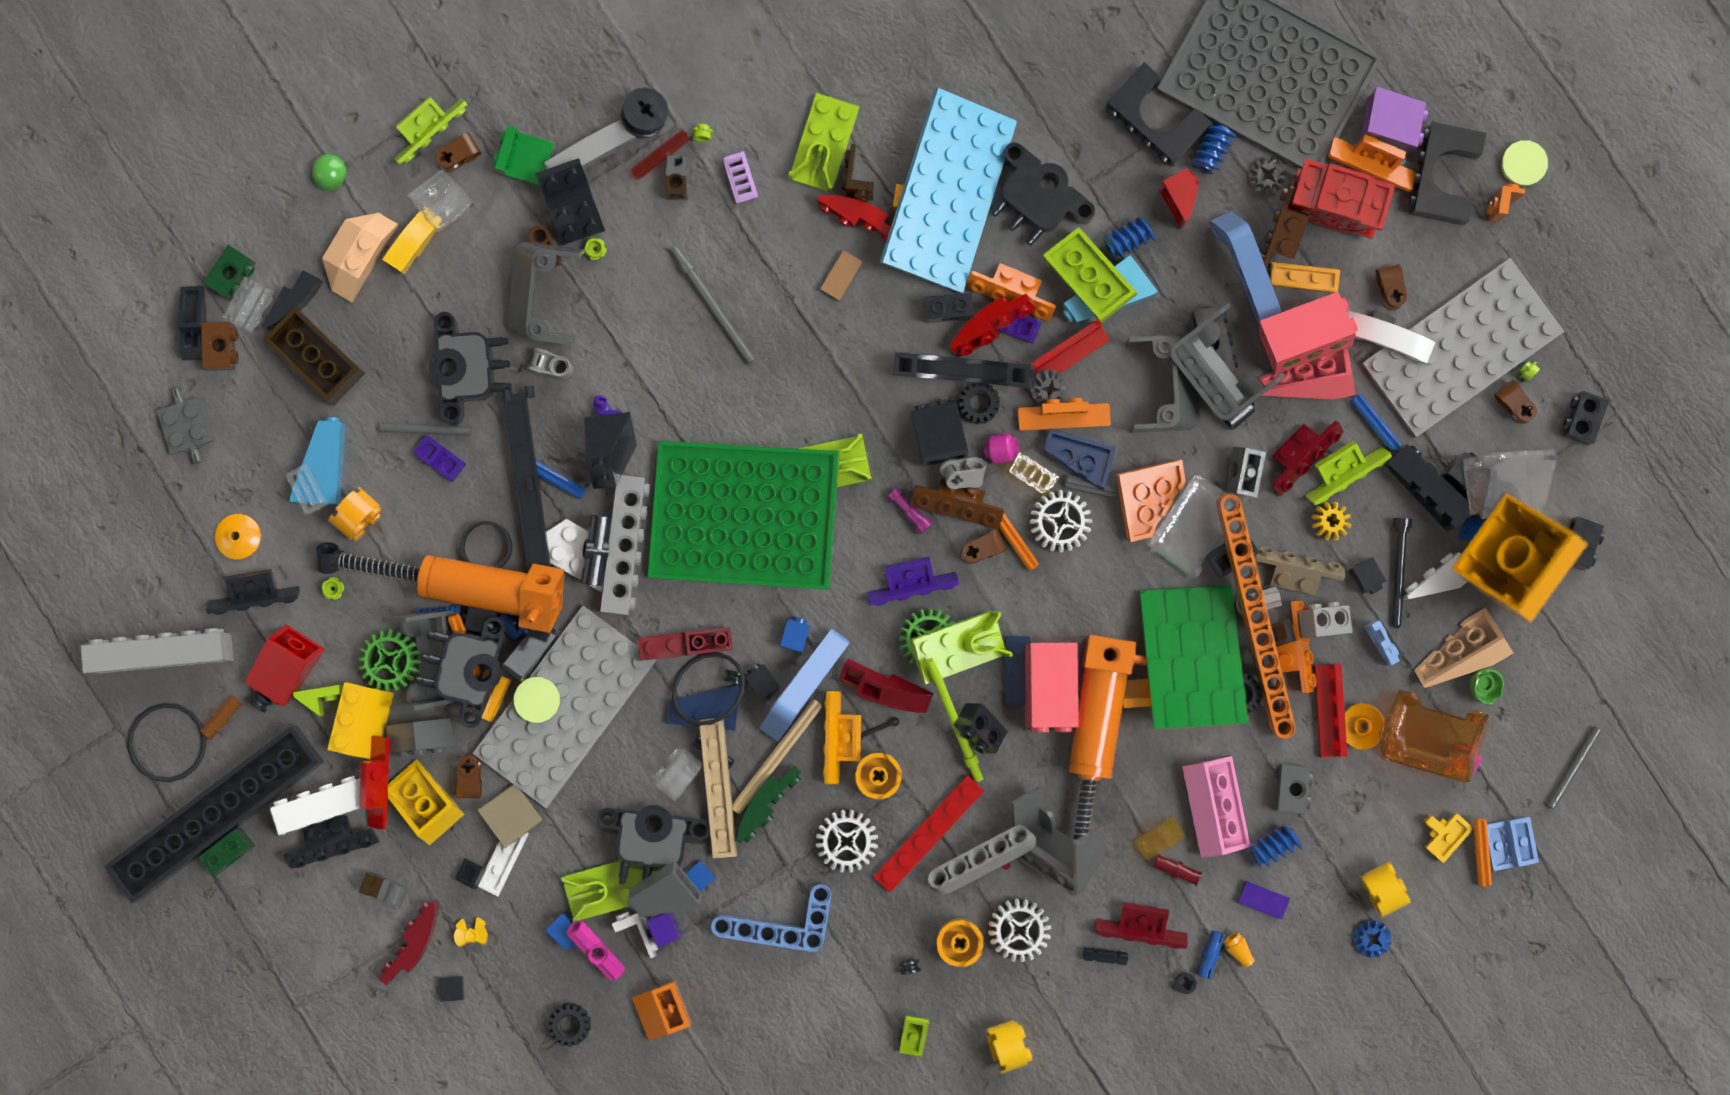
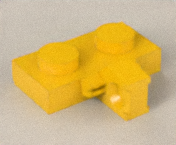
M1454 813L1448 821L1443 818L1438 821L1432 815H1428L1423 822L1432 829L1429 835L1433 838L1427 843L1425 848L1441 863H1444L1474 828L1457 813Z

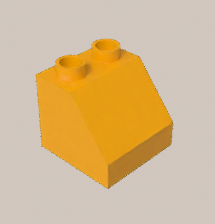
M1506 492L1454 564L1452 570L1496 604L1521 620L1532 622L1584 550L1587 543L1572 531Z

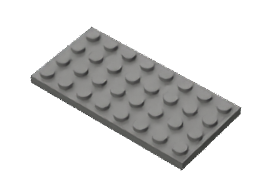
M1509 258L1409 329V331L1435 342L1427 364L1405 357V354L1384 347L1361 365L1414 438H1416L1565 331L1512 259Z
M583 605L529 677H543L550 680L557 687L560 693V706L557 713L545 722L532 723L524 720L517 713L513 699L473 754L547 809L656 663L657 659L639 661L638 645Z

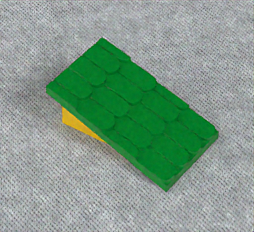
M1232 586L1139 591L1153 729L1248 724Z

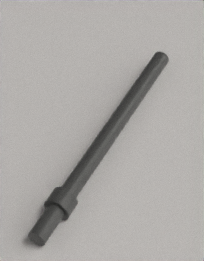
M679 247L673 249L671 253L679 263V269L683 275L688 276L747 364L755 360L754 356L695 272V266L686 259Z

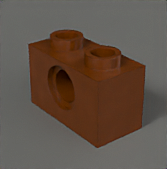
M230 322L201 323L203 369L207 371L236 370L235 364L239 362L238 351L235 350V341L238 340L237 328H234V324ZM220 341H224V350L217 352V344Z

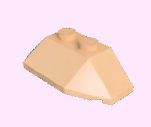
M380 213L345 219L322 257L330 287L334 293L350 302L354 301L398 224Z

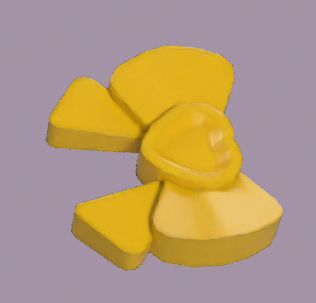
M477 917L475 929L470 928L467 930L465 920L461 919L456 924L457 929L454 933L456 945L462 947L467 943L476 942L485 945L488 940V933L485 928L486 922Z

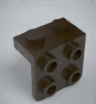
M851 144V149H846L845 168H848V172H843L842 190L846 191V197L868 203V200L873 201L874 182L853 180L856 144Z

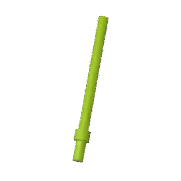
M929 658L925 662L964 754L963 760L965 765L970 769L974 781L980 782L983 780V776L978 766L979 760L977 755L972 752L968 740L963 738L959 730L954 726L958 715L935 659Z

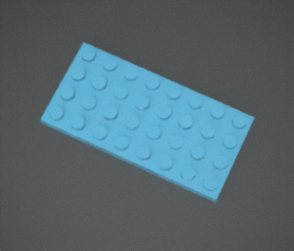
M940 88L934 90L880 263L954 292L963 293L1005 161L1004 150L1011 142L1017 123L1016 120Z

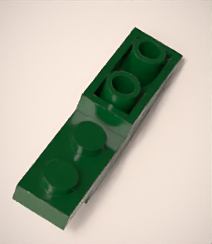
M796 766L780 781L771 775L754 795L739 827L737 836L739 843L743 840L748 843L757 834L754 830L760 824L765 827L774 818L771 815L774 809L769 803L772 801L775 805L784 796L782 791L787 786L793 788L801 780L799 775L802 772Z

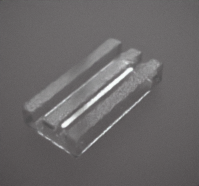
M307 464L285 474L306 516L320 510L322 507L328 506ZM302 471L305 472L320 503H316L301 473ZM294 475H297L312 507L308 508L293 478Z

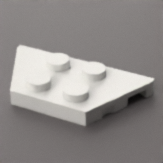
M565 519L546 532L550 560L555 566L564 569V571L581 580L584 563L582 551L588 531ZM606 562L604 563V570H603V577H602V584H601V586H593V585H590V586H592L593 588L599 590L600 592H603V586H604V571H605V564H606Z

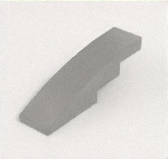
M620 119L546 161L544 165L546 169L579 158L583 169L594 165L595 161L614 153L617 148L635 140L636 136L626 131Z

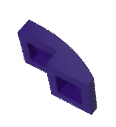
M1024 317L1011 322L1009 326L1000 328L998 331L1033 344L1042 323L1039 320Z
M428 435L424 437L413 452L452 482L466 466V463Z

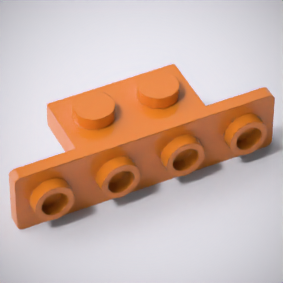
M1366 134L1356 145L1336 137L1332 140L1328 154L1329 158L1384 182L1393 184L1405 191L1410 192L1412 190L1416 172L1399 165L1405 158V151Z
M1001 263L993 279L971 271L966 284V288L994 300L1004 296L1010 302L1027 293L1034 300L1037 310L1031 312V315L1048 322L1056 305L1035 297L1042 280Z
M1083 398L1069 399V403H1060L1059 399L1046 400V404H1042L1041 407H1023L1018 409L1019 430L1110 426L1109 403L1089 404V402H1083Z
M1292 601V626L1297 641L1276 647L1282 672L1299 671L1302 693L1315 692L1316 677L1312 671L1313 654L1309 648L1310 638L1302 639L1298 612L1307 610V607L1303 601Z

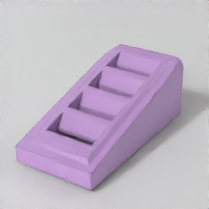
M745 152L724 157L723 162L736 203L739 204L758 198ZM739 161L743 162L741 165L730 168L729 164ZM742 170L746 171V173L733 177L732 173L739 172ZM745 179L749 181L738 186L735 185V182ZM751 187V192L738 194V191Z

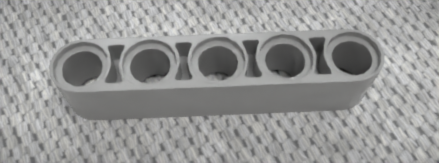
M1015 826L933 869L928 876V882L930 886L940 893L949 894L1031 851L1036 845V837L1024 826ZM1026 835L1024 841L1019 843L1020 838ZM1005 846L1004 851L999 853L1001 847ZM985 856V860L979 864L980 859ZM965 867L964 872L959 874L961 868ZM945 877L944 882L939 885L940 880Z

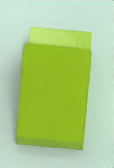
M343 685L293 692V695L317 715L324 716L322 698H324L325 702L339 700L338 695L342 694Z
M905 1016L899 1053L922 1057L929 1020Z

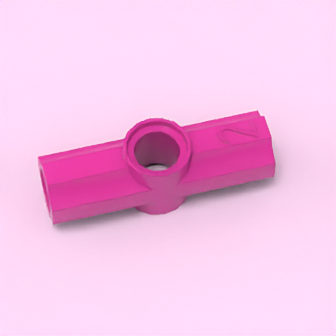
M582 919L573 922L566 932L567 935L588 956L590 962L595 964L610 981L617 980L623 974L625 966L608 949L602 939L597 937ZM595 948H600L598 952L592 953Z

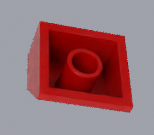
M1188 168L1164 180L1158 189L1179 229L1184 228L1188 222L1198 191L1197 185L1199 181L1193 172H1189Z

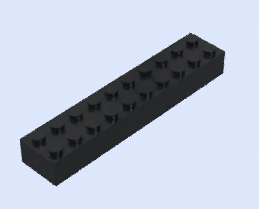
M291 725L104 867L130 903L139 902L322 765L324 761L298 725Z

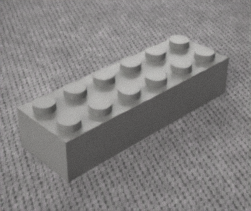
M218 628L204 629V634H201V631H182L181 636H178V633H160L158 638L149 635L135 636V640L117 637L111 638V643L109 640L97 639L88 640L89 645H81L83 673L88 674L233 661L231 633H224V629Z

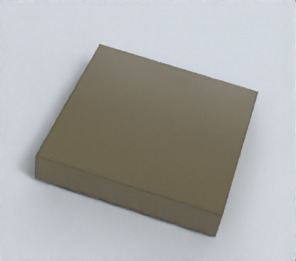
M515 785L478 810V813L504 848H507L543 822L520 788Z

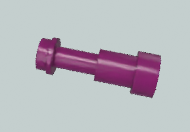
M894 489L887 496L890 500L889 502L892 503L894 501L906 513L904 516L915 526L914 529L920 535L923 534L933 524V521L928 516L924 517L916 507H912L900 495L902 493L901 490Z

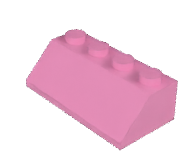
M1232 756L1182 766L1201 858L1224 855L1248 848L1250 841Z

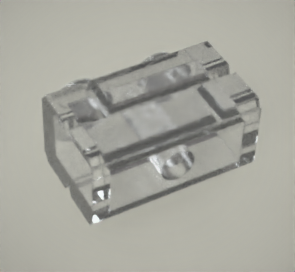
M244 276L223 317L253 332L254 328L260 325L261 315L265 308L269 307L272 303L274 292Z
M684 747L680 751L676 748L668 758L671 762L666 769L661 767L654 776L656 779L654 785L674 801L678 800L704 766L701 760Z

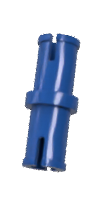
M1211 930L1207 947L1202 951L1204 956L1197 975L1208 979L1212 978L1216 961L1221 956L1219 952L1225 934Z

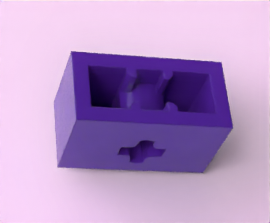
M673 912L651 915V918L647 921L657 948L675 941L683 935Z

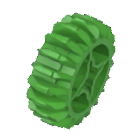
M929 608L928 615L925 616L923 609L919 610L921 617L917 618L912 613L911 617L914 621L912 623L907 619L904 621L909 628H900L901 632L906 633V637L899 636L898 640L906 641V644L901 645L899 648L900 650L908 649V652L903 657L907 658L909 655H912L913 658L909 662L911 665L916 661L910 643L911 632L914 631L918 636H921L920 632L927 634L955 624V621L949 624L946 622L950 617L948 614L942 619L940 618L941 610H938L936 616H933V610ZM926 620L938 622L931 631H925L917 626V624Z
M389 629L387 636L384 630H380V638L376 634L371 635L373 643L369 640L364 641L368 649L360 648L359 651L365 653V657H358V661H364L365 665H361L358 668L359 670H367L362 675L363 679L371 676L368 682L369 685H373L377 681V690H381L384 685L385 691L389 692L392 684L394 690L398 691L400 688L399 682L403 687H407L406 678L414 681L415 678L410 674L411 671L414 673L419 672V669L413 666L414 664H421V660L414 659V656L419 655L420 651L411 650L416 647V643L407 644L411 637L405 636L402 639L403 633L401 631H398L394 637V630ZM393 641L402 648L390 652L383 643ZM377 648L379 661L373 667L372 656ZM406 654L407 664L401 673L399 662ZM386 656H395L394 661H392L394 662L393 665L385 664ZM388 669L396 678L386 680L381 678L377 672Z

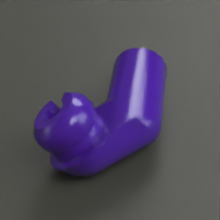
M598 395L594 398L593 408L598 416L623 413V411L612 410L604 396Z

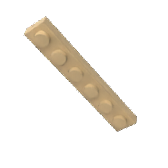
M723 719L713 725L700 726L713 858L737 856Z

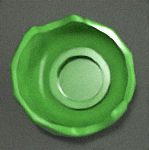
M324 154L318 157L312 166V178L315 185L321 190L329 192L342 187L343 181L347 176L344 161L337 155Z
M1483 668L1478 670L1470 680V693L1480 703L1493 705L1496 699L1502 697V690L1504 688L1503 676L1495 669Z

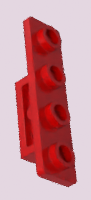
M373 735L371 737V760L361 762L359 808L369 809V827L384 830L386 829L390 739Z

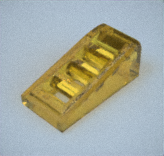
M1019 453L1008 472L1009 475L1046 497L1059 478L1022 453ZM1022 462H1025L1026 466L1022 473H1018L1017 470ZM1029 468H1035L1029 479L1026 478L1025 475ZM1038 471H1040L1042 475L1039 478L1038 482L1035 484L1032 481L1034 480ZM1048 476L1050 477V480L1043 489L1040 486L1044 481L1045 477Z

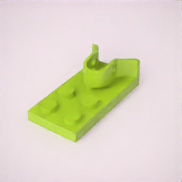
M816 93L792 169L788 174L789 181L833 193L860 106Z
M1079 227L1043 255L1047 267H1052L1100 323L1104 322L1137 295V291Z
M858 434L856 437L799 448L840 452L837 488L872 481L862 434Z
M990 610L910 639L922 684L934 682L925 662L929 658L935 659L942 678L1001 656H1013L1011 651L1005 650L997 622L1001 612Z
M618 861L561 877L573 916L572 922L628 907L629 889L642 881L643 870L629 868L625 884L619 883L620 863Z

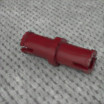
M1161 854L1158 855L1153 867L1173 875L1172 878L1174 879L1180 878L1197 886L1202 875L1201 871L1199 872L1187 867L1181 861L1176 862L1161 856Z

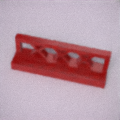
M1097 319L1032 362L1031 364L1036 365L1035 376L1049 369L1062 373L1108 343L1110 339L1102 328L1103 323H1100Z
M1342 664L1314 665L1320 758L1348 757Z

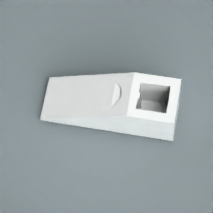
M1450 552L1440 560L1442 564L1437 569L1434 567L1430 568L1422 575L1425 578L1419 584L1414 582L1405 590L1407 594L1403 596V599L1407 600L1461 588L1467 581L1455 573L1452 567L1462 554L1460 552L1454 554Z

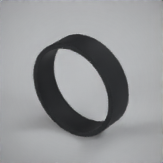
M480 521L472 524L466 529L460 542V550L465 562L471 563L465 552V542L469 533L480 525L491 524L499 527L505 533L508 540L507 554L504 560L495 566L496 568L503 567L510 559L513 548L512 539L507 530L492 521Z

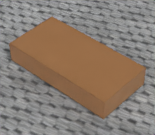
M843 250L820 290L841 301L863 261Z

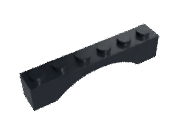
M895 352L893 375L1034 388L1036 365Z

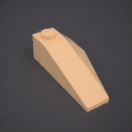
M1486 607L1465 619L1460 624L1461 628L1453 636L1449 635L1445 639L1446 643L1438 651H1433L1414 670L1424 688L1492 666L1513 654L1512 649Z

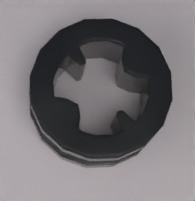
M726 669L727 677L723 681L740 684L741 678L739 673Z
M255 691V697L250 698L249 702L265 713L267 711L266 707L271 706L272 702L263 694Z
M919 959L900 962L899 966L902 967L901 975L921 971V967H918Z
M1183 972L1176 977L1175 986L1181 993L1190 994L1196 989L1197 981L1192 974ZM1183 977H1187L1190 981L1192 980V985H1188L1189 989L1180 986V981L1183 982Z

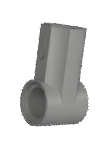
M1277 587L1262 590L1267 610L1282 606ZM1255 593L1246 595V598H1253ZM1237 598L1234 602V609L1238 615L1243 616L1239 598ZM1256 610L1252 614L1258 613L1260 611Z

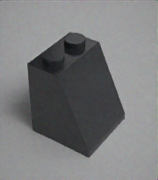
M950 399L937 401L936 406L928 407V404L915 406V410L911 411V417L923 467L942 463L948 459H960L968 456L969 451L956 401L951 402Z
M630 412L584 417L586 461L593 489L615 487L637 446Z

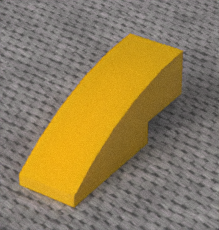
M423 207L399 235L382 260L405 275L415 258L421 255L444 219Z

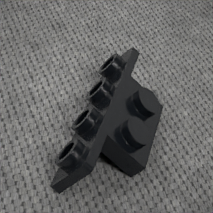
M272 569L226 576L225 583L229 598L209 601L206 612L207 614L221 615L230 610L244 611L254 606L268 607L278 602L291 603L298 599L300 587L277 589Z
M346 815L302 828L305 848L285 854L284 860L291 869L302 868L313 862L325 861L333 856L345 855L356 849L371 847L373 844L379 843V838L373 829L352 834L350 819Z

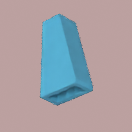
M1131 255L1115 266L1120 274L1137 291V295L1120 309L1150 299L1157 294L1158 291ZM1077 295L1063 305L1064 311L1062 313L1070 323L1073 321L1078 325L1096 318Z

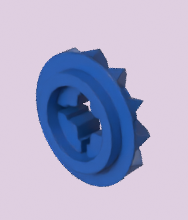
M1369 920L1363 922L1355 931V946L1364 956L1370 958L1380 957L1388 952L1392 943L1391 932L1386 925L1379 921ZM1367 932L1371 935L1378 933L1377 940L1380 946L1374 943L1368 946L1370 939L1365 933Z

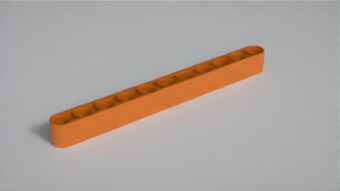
M1223 493L1217 498L1216 507L1260 689H1262L1271 731L1278 737L1288 739L1295 732V723L1242 504L1237 496ZM1232 498L1233 507L1225 510V500ZM1238 521V530L1231 533L1229 530L1230 523ZM1243 543L1244 551L1242 554L1236 555V545ZM1248 565L1250 568L1249 574L1246 577H1241V568ZM1254 588V597L1247 599L1246 591ZM1259 610L1260 618L1252 622V613ZM1260 633H1265V641L1257 644V636ZM1266 655H1270L1271 662L1268 665L1263 666V657ZM1275 677L1276 685L1268 688V680ZM1281 699V707L1273 710L1272 705L1274 701ZM1286 721L1287 728L1283 732H1279L1278 725Z

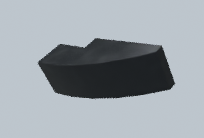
M302 270L292 290L283 286L262 326L271 331L294 307L301 311L316 295L323 281Z
M204 286L180 287L178 329L180 330L179 353L183 360H202L201 323H207Z

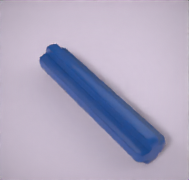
M1358 394L1351 400L1352 405L1390 452H1395L1402 446L1362 394Z
M536 461L539 477L578 499L584 496L586 492L584 487Z

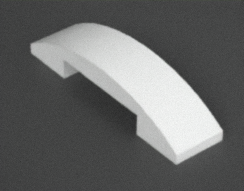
M1348 311L1349 318H1354L1358 331H1355V339L1372 342L1405 354V357L1427 364L1435 345L1434 341L1386 321Z

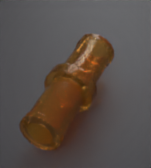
M231 695L219 710L213 712L214 716L200 731L212 740L224 724L228 725L231 716L243 704Z

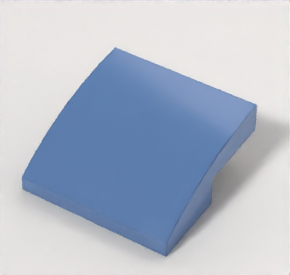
M1530 817L1487 824L1491 871L1539 863Z

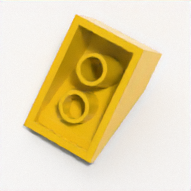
M417 759L388 784L389 800L416 835L428 845H431L464 815L449 794Z

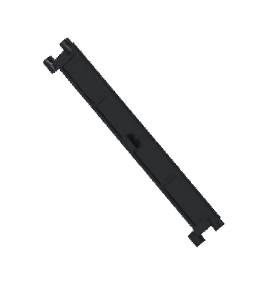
M533 385L525 386V393L512 394V389L503 390V402L528 572L532 564L551 567L527 398L535 397Z

